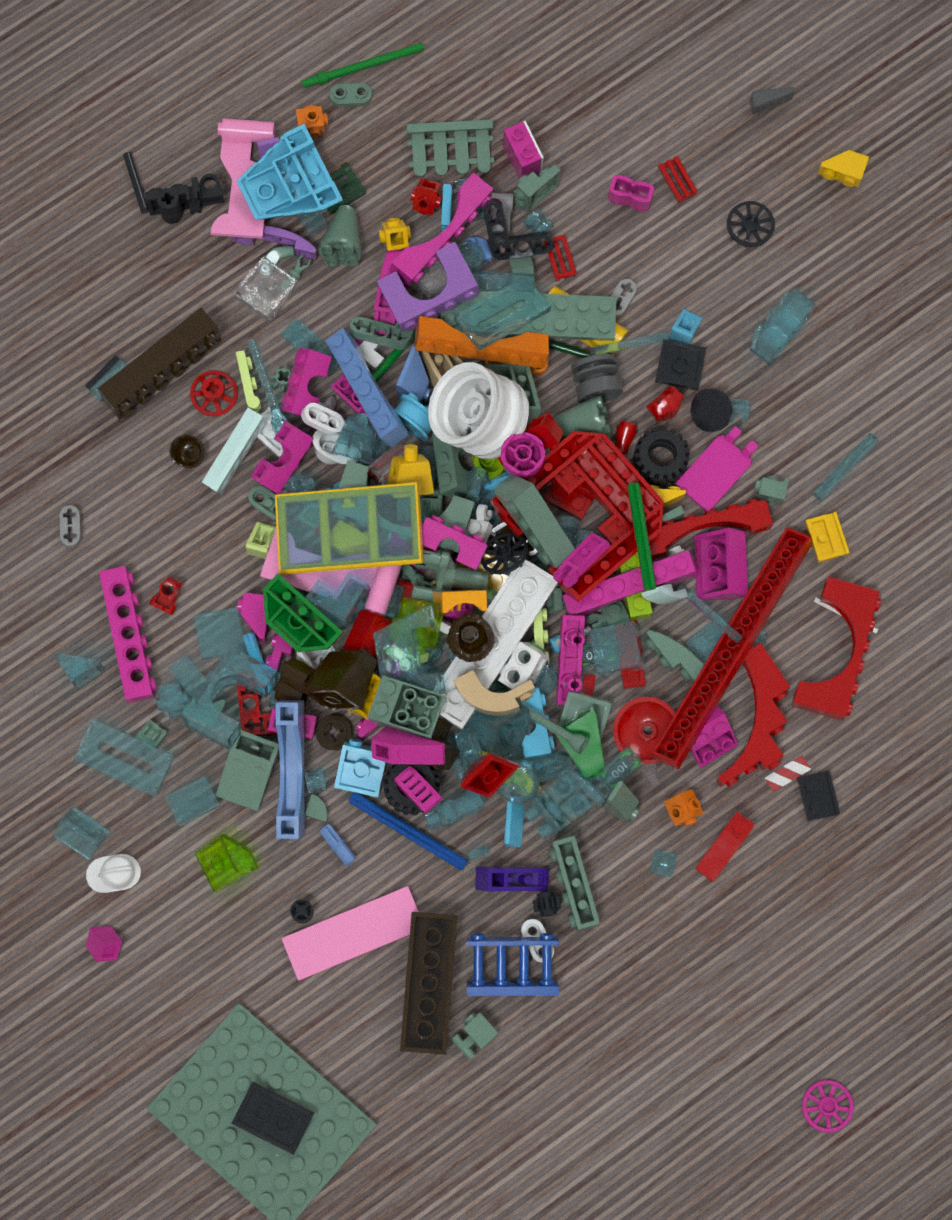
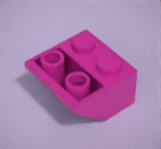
M718 705L690 750L700 768L738 746L728 719Z

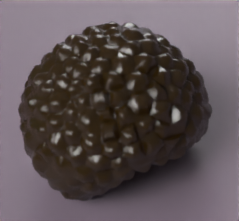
M471 613L464 614L452 622L447 637V644L453 655L460 660L477 662V660L481 661L489 655V652L494 647L496 638L488 621L479 614Z

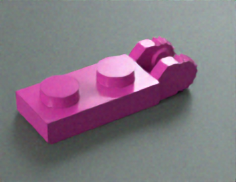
M591 533L558 567L553 574V579L557 582H562L563 580V585L567 588L573 586L578 581L579 576L610 547L609 542L595 533Z

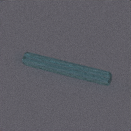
M868 434L818 486L813 495L819 501H822L877 444L878 439L873 434Z

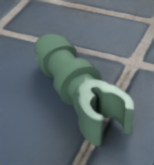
M301 255L298 258L294 269L289 270L288 277L280 284L281 292L287 293L290 291L295 280L300 279L302 271L309 267L311 260H308L307 265L299 267L301 265L300 260L304 256Z
M403 565L401 567L402 574L411 581V584L433 588L410 565Z

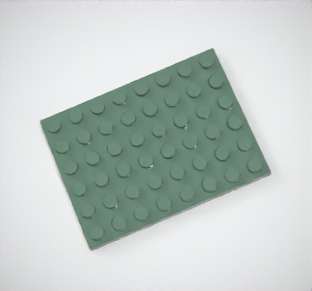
M239 1003L146 1108L270 1220H296L377 1126ZM252 1082L315 1113L294 1155L231 1124Z

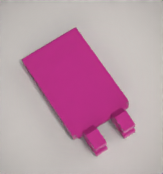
M736 426L726 437L723 435L721 437L718 436L675 483L676 487L686 490L685 495L705 512L712 510L750 468V462L752 461L750 457L758 449V445L753 440L750 441L743 451L733 444L742 433Z

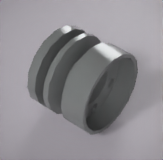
M592 355L582 358L571 365V371L574 374L573 380L576 383H580L576 386L579 403L593 396L600 395L604 403L623 394L620 377L614 376L618 372L614 355Z

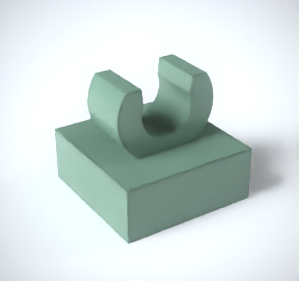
M149 719L136 735V738L152 751H155L168 733Z

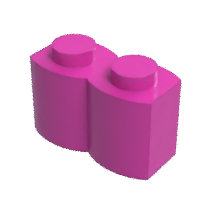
M614 175L609 188L608 200L617 205H629L637 211H649L655 188L647 182H634L626 176Z

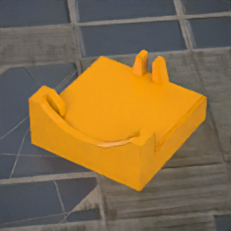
M486 590L432 592L433 602L441 603V613H447L449 610L454 611V606L456 605L457 611H460L462 603L473 604L480 611H487Z

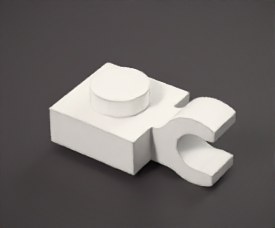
M479 504L476 510L477 519H470L465 535L472 537L475 534L485 539L484 544H486L493 527L489 522L493 511L487 510V505Z

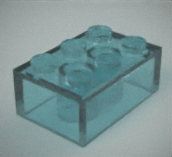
M794 289L791 293L786 292L779 301L780 304L777 310L773 308L766 316L767 320L764 324H759L752 333L753 336L750 339L752 343L749 350L769 366L808 321L815 307V303L797 289Z

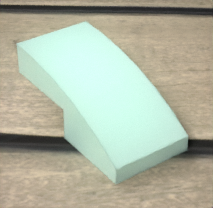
M671 583L642 593L643 598L657 604H670L688 597L686 589L673 591Z

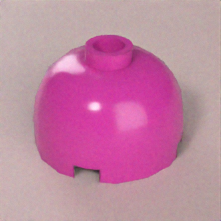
M528 432L510 435L501 447V461L505 470L510 475L520 478H529L536 475L541 470L545 461V449L542 441L536 435Z

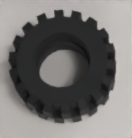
M655 427L652 428V432L646 431L644 436L639 438L633 455L634 468L638 470L647 483L652 481V485L655 486L657 483H661V487L666 486L667 483L671 485L685 473L690 458V449L687 448V441L682 440L683 435L681 433L675 434V429L671 428L670 431H667L666 427H662L661 430ZM656 447H664L673 454L674 462L668 466H658L650 460L649 452Z
M393 764L391 767L389 766L384 776L383 787L385 797L390 806H393L394 810L397 812L401 811L405 815L424 813L414 802L400 793L394 779L407 767L412 766L439 794L440 779L437 770L428 764ZM431 794L428 795V796L422 801V803H424V802H425L428 798H430L432 795H431Z

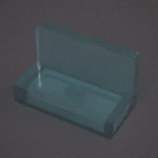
M73 806L61 818L54 836L86 859L91 860L98 846L108 837L110 831Z

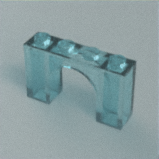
M231 646L227 653L224 652L215 670L212 669L209 672L205 684L196 690L191 703L186 704L183 708L181 715L184 726L230 750L242 733L240 722L219 712L213 706L215 696L226 687L239 685L267 698L278 682L277 670Z

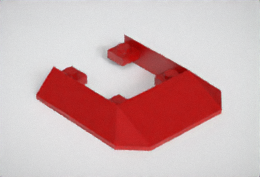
M573 431L556 448L545 455L544 464L536 475L522 478L533 483L538 492L554 480L567 496L583 484L611 516L597 528L598 532L609 542L610 547L579 576L578 581L573 586L567 588L563 585V580L558 583L561 591L577 602L581 601L638 552L627 488L629 484L638 483L640 485L649 542L662 532L663 500L605 434ZM495 496L490 502L501 522H505L512 532L519 537L523 534V531ZM552 566L548 569L547 572L550 575L554 576L553 574L558 569V567L555 568Z

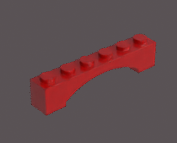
M752 499L747 501L746 505L738 506V504H733L725 507L726 510L717 512V509L705 512L703 516L689 515L684 517L683 521L675 522L670 520L662 523V532L649 542L652 560L665 557L667 548L674 542L702 529L734 527L747 530L749 535L771 530L773 522L766 500Z

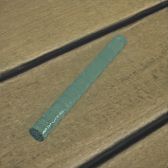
M667 332L596 346L591 348L592 355L605 354L663 342V339L669 340V335Z
M684 584L679 586L678 590L686 589L688 595L686 599L733 641L739 642L742 636Z

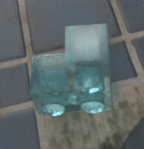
M348 572L337 591L317 579L306 599L344 624H347L370 586L365 581Z

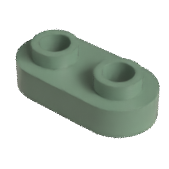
M365 83L337 84L331 88L329 93L330 101L336 107L366 106L372 100V90ZM359 91H364L365 94H364V95H359L358 92H359ZM338 92L344 93L342 96L336 95Z
M263 486L252 488L248 496L251 506L276 522V514L274 513L276 509L275 494ZM258 496H263L264 500L262 502L256 501V498Z

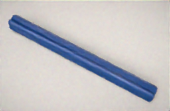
M354 792L350 796V804L457 869L463 870L468 861L464 857L362 795Z

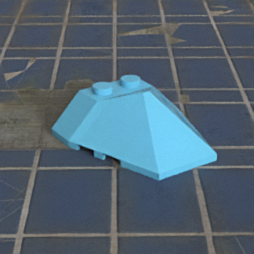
M305 124L281 136L279 143L269 148L265 152L266 154L236 181L256 220L322 211L343 201Z

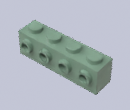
M575 836L552 842V849H549L552 862H557L559 870L555 871L558 883H563L565 892L562 893L564 905H569L571 914L568 915L571 928L575 927L576 932L598 927L600 925Z

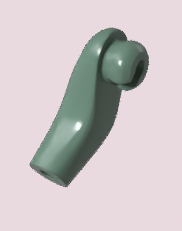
M294 246L272 248L259 265L260 272L264 275H269L281 259L295 256Z

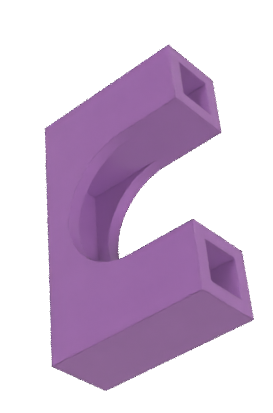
M455 242L435 251L447 276L444 290L435 298L419 300L412 297L406 291L396 271L377 280L378 286L402 332L415 329L419 316L436 318L438 314L444 311L455 309L463 301L473 300L480 293L478 284Z

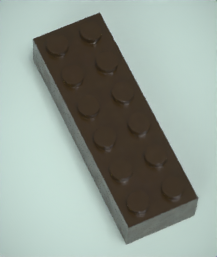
M199 308L102 384L98 391L103 402L119 420L123 417H129L134 412V408L139 404L147 403L153 393L157 390L162 391L165 389L172 378L180 377L186 371V367L190 364L198 363L204 353L218 347L221 341L218 326L202 308Z
M412 912L400 1051L442 1055L447 1053L457 915Z

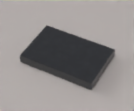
M252 1082L231 1124L294 1155L315 1113Z

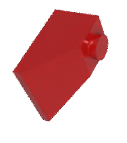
M489 753L471 764L470 768L463 774L461 787L491 798L520 766L516 762Z

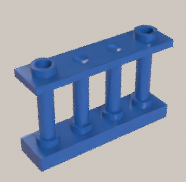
M482 933L471 934V937H467V946H474V979L471 982H467V996H559L558 982H554V979H551V946L559 945L558 937H554L552 933H541L540 937H485V934ZM483 946H496L497 979H494V982H485V979H483ZM506 946H519V979H517V982H508V979H506ZM529 946H542V979H540V982H531V979H529Z

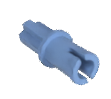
M330 824L320 830V834L330 845L331 852L334 851L345 867L357 859L345 844L346 840H342Z

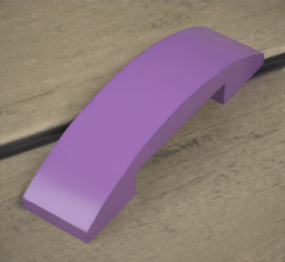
M264 226L263 239L260 240L294 246L295 256L300 257L303 255L304 258L317 260L316 248L304 238L284 229ZM232 237L233 242L254 246L255 239H257Z

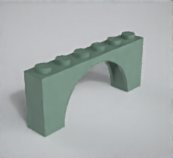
M347 460L338 489L367 487L369 467ZM454 495L447 509L438 518L445 520L443 525L449 528L452 525H456L466 531L475 502ZM367 497L356 498L357 507L342 508V499L334 500L331 509L332 512H335L334 517L345 521L350 517L356 519L355 524L368 528ZM378 513L379 532L389 535L390 531L399 533L398 538L411 541L412 527L393 524ZM450 538L442 540L438 547H441L440 552H448L451 556H453L454 552L458 553L460 549L458 543Z

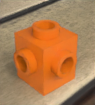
M308 105L302 109H296L298 126L305 124L311 138H317L325 134L324 126H328L327 113H322L321 106Z
M693 789L679 793L664 802L675 827L682 824L688 827L698 822L697 817L704 814Z

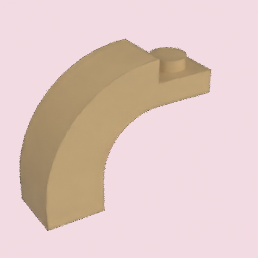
M474 670L453 680L459 694L469 706L481 713L494 716H504L520 711L517 702L520 700L525 702L531 699L533 693L536 692L531 680L505 693L491 692L482 686Z

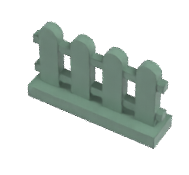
M492 119L407 124V137H412V140H408V147L412 146L413 162H409V168H414V174L417 177L425 176L426 167H435V172L439 176L447 174L448 166H456V170L460 175L468 173L469 165H478L480 173H488L491 164H495L494 157H490L489 142H493V136H489V133L493 131ZM476 133L475 137H467V134ZM446 135H454V138H446ZM425 136H433V139H425ZM468 143H476L477 158L469 159ZM447 144H455L456 159L447 160ZM434 145V161H426L425 146Z

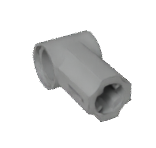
M492 192V198L499 199L503 204L508 232L510 233L513 193ZM491 205L493 219L497 218V209L494 207V205ZM494 225L491 228L495 234H500L504 230L501 225Z

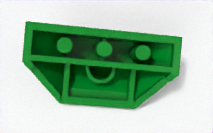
M279 573L263 589L265 623L298 653L328 650L343 634L334 623Z

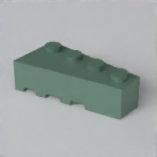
M510 475L492 490L526 535L528 542L537 550L539 559L545 565L549 564L557 568L575 550L533 483L518 476Z

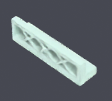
M247 408L202 483L220 494L224 492L266 424L267 419Z

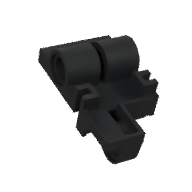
M206 174L201 178L200 183H198L197 177H192V186L189 187L188 185L174 184L171 188L150 189L148 192H145L150 216L161 214L162 219L166 223L175 224L182 219V210L190 209V214L192 215L197 211L201 213L200 207L225 203L218 177L214 174ZM207 180H214L216 182L215 187L212 189L206 188L204 184Z

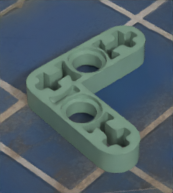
M412 296L416 299L423 300L419 296ZM355 317L350 322V334L354 338L397 350H405L410 346L416 330L415 328L411 331L406 330L402 332L397 321L395 326L364 317ZM381 330L384 331L386 334L380 337L376 336L374 333L376 331Z

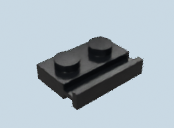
M829 770L797 777L807 822L840 815Z

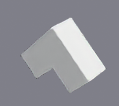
M363 341L360 348L364 354L367 366L375 371L384 361V357L376 352L381 345Z

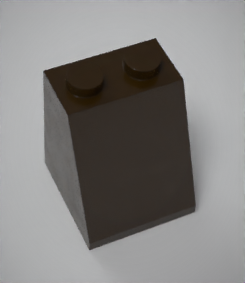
M341 649L338 652H329L304 684L301 691L328 710H361L366 701L377 660L364 649H357L356 651Z

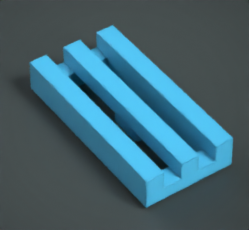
M443 184L441 232L448 227L451 221V184Z

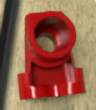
M168 576L160 584L159 592L156 596H152L149 604L173 615L177 607L175 603L183 583ZM171 586H174V592L170 594L168 590Z

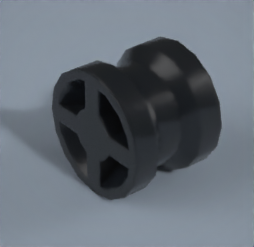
M296 900L290 908L291 916L297 923L304 924L309 922L314 914L313 907L307 900Z

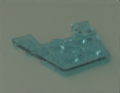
M432 605L426 606L374 632L373 635L380 677L384 675L442 694L446 692L443 672L422 673L415 628L435 626Z

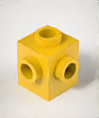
M390 218L387 222L381 223L382 230H379L380 242L385 244L387 251L402 250L409 247L408 239H411L410 228L405 225L403 219Z

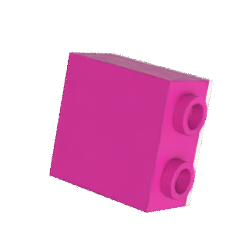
M526 121L505 129L503 148L518 178L520 179L524 175L528 176L532 172L538 176L543 169L544 157Z

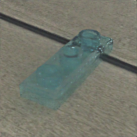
M296 318L281 332V336L297 350H299V347L310 349L309 346L313 344L316 347L311 350L332 356L327 376L330 377L339 367L329 346Z

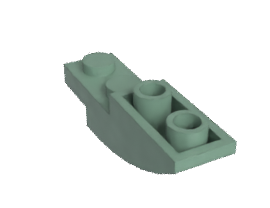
M651 630L647 631L644 642L651 651L655 650L659 655L658 661L665 669L669 668L671 672L679 667L681 677L686 682L689 680L693 685L704 664L692 652L675 640Z

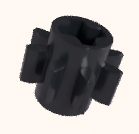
M554 892L537 894L538 900H533L534 912H540V917L557 915L556 909L561 908L560 897H554Z

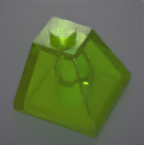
M224 833L195 852L214 893L246 878L259 869L250 848Z

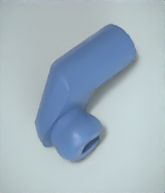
M476 236L466 239V246L470 250L481 253L485 263L494 259L486 240Z

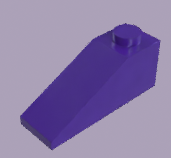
M476 867L475 889L482 891H548L549 868Z

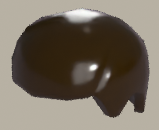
M184 434L173 440L169 453L175 464L183 468L192 469L200 466L203 462L205 447L197 437Z

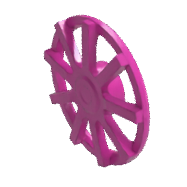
M831 1080L816 1082L804 1094L802 1113L809 1125L818 1131L825 1133L839 1131L849 1123L853 1115L854 1104L852 1096L838 1082ZM822 1085H832L829 1096L825 1095ZM837 1086L840 1089H842L845 1092V1094L841 1095L837 1099H834L833 1095ZM816 1087L819 1089L821 1099L810 1094ZM848 1097L850 1108L838 1106V1102ZM807 1098L817 1102L818 1106L806 1108ZM837 1110L849 1112L845 1121L837 1115ZM819 1111L820 1113L812 1121L807 1112ZM822 1116L826 1117V1128L816 1125ZM834 1116L841 1125L831 1128L830 1117Z

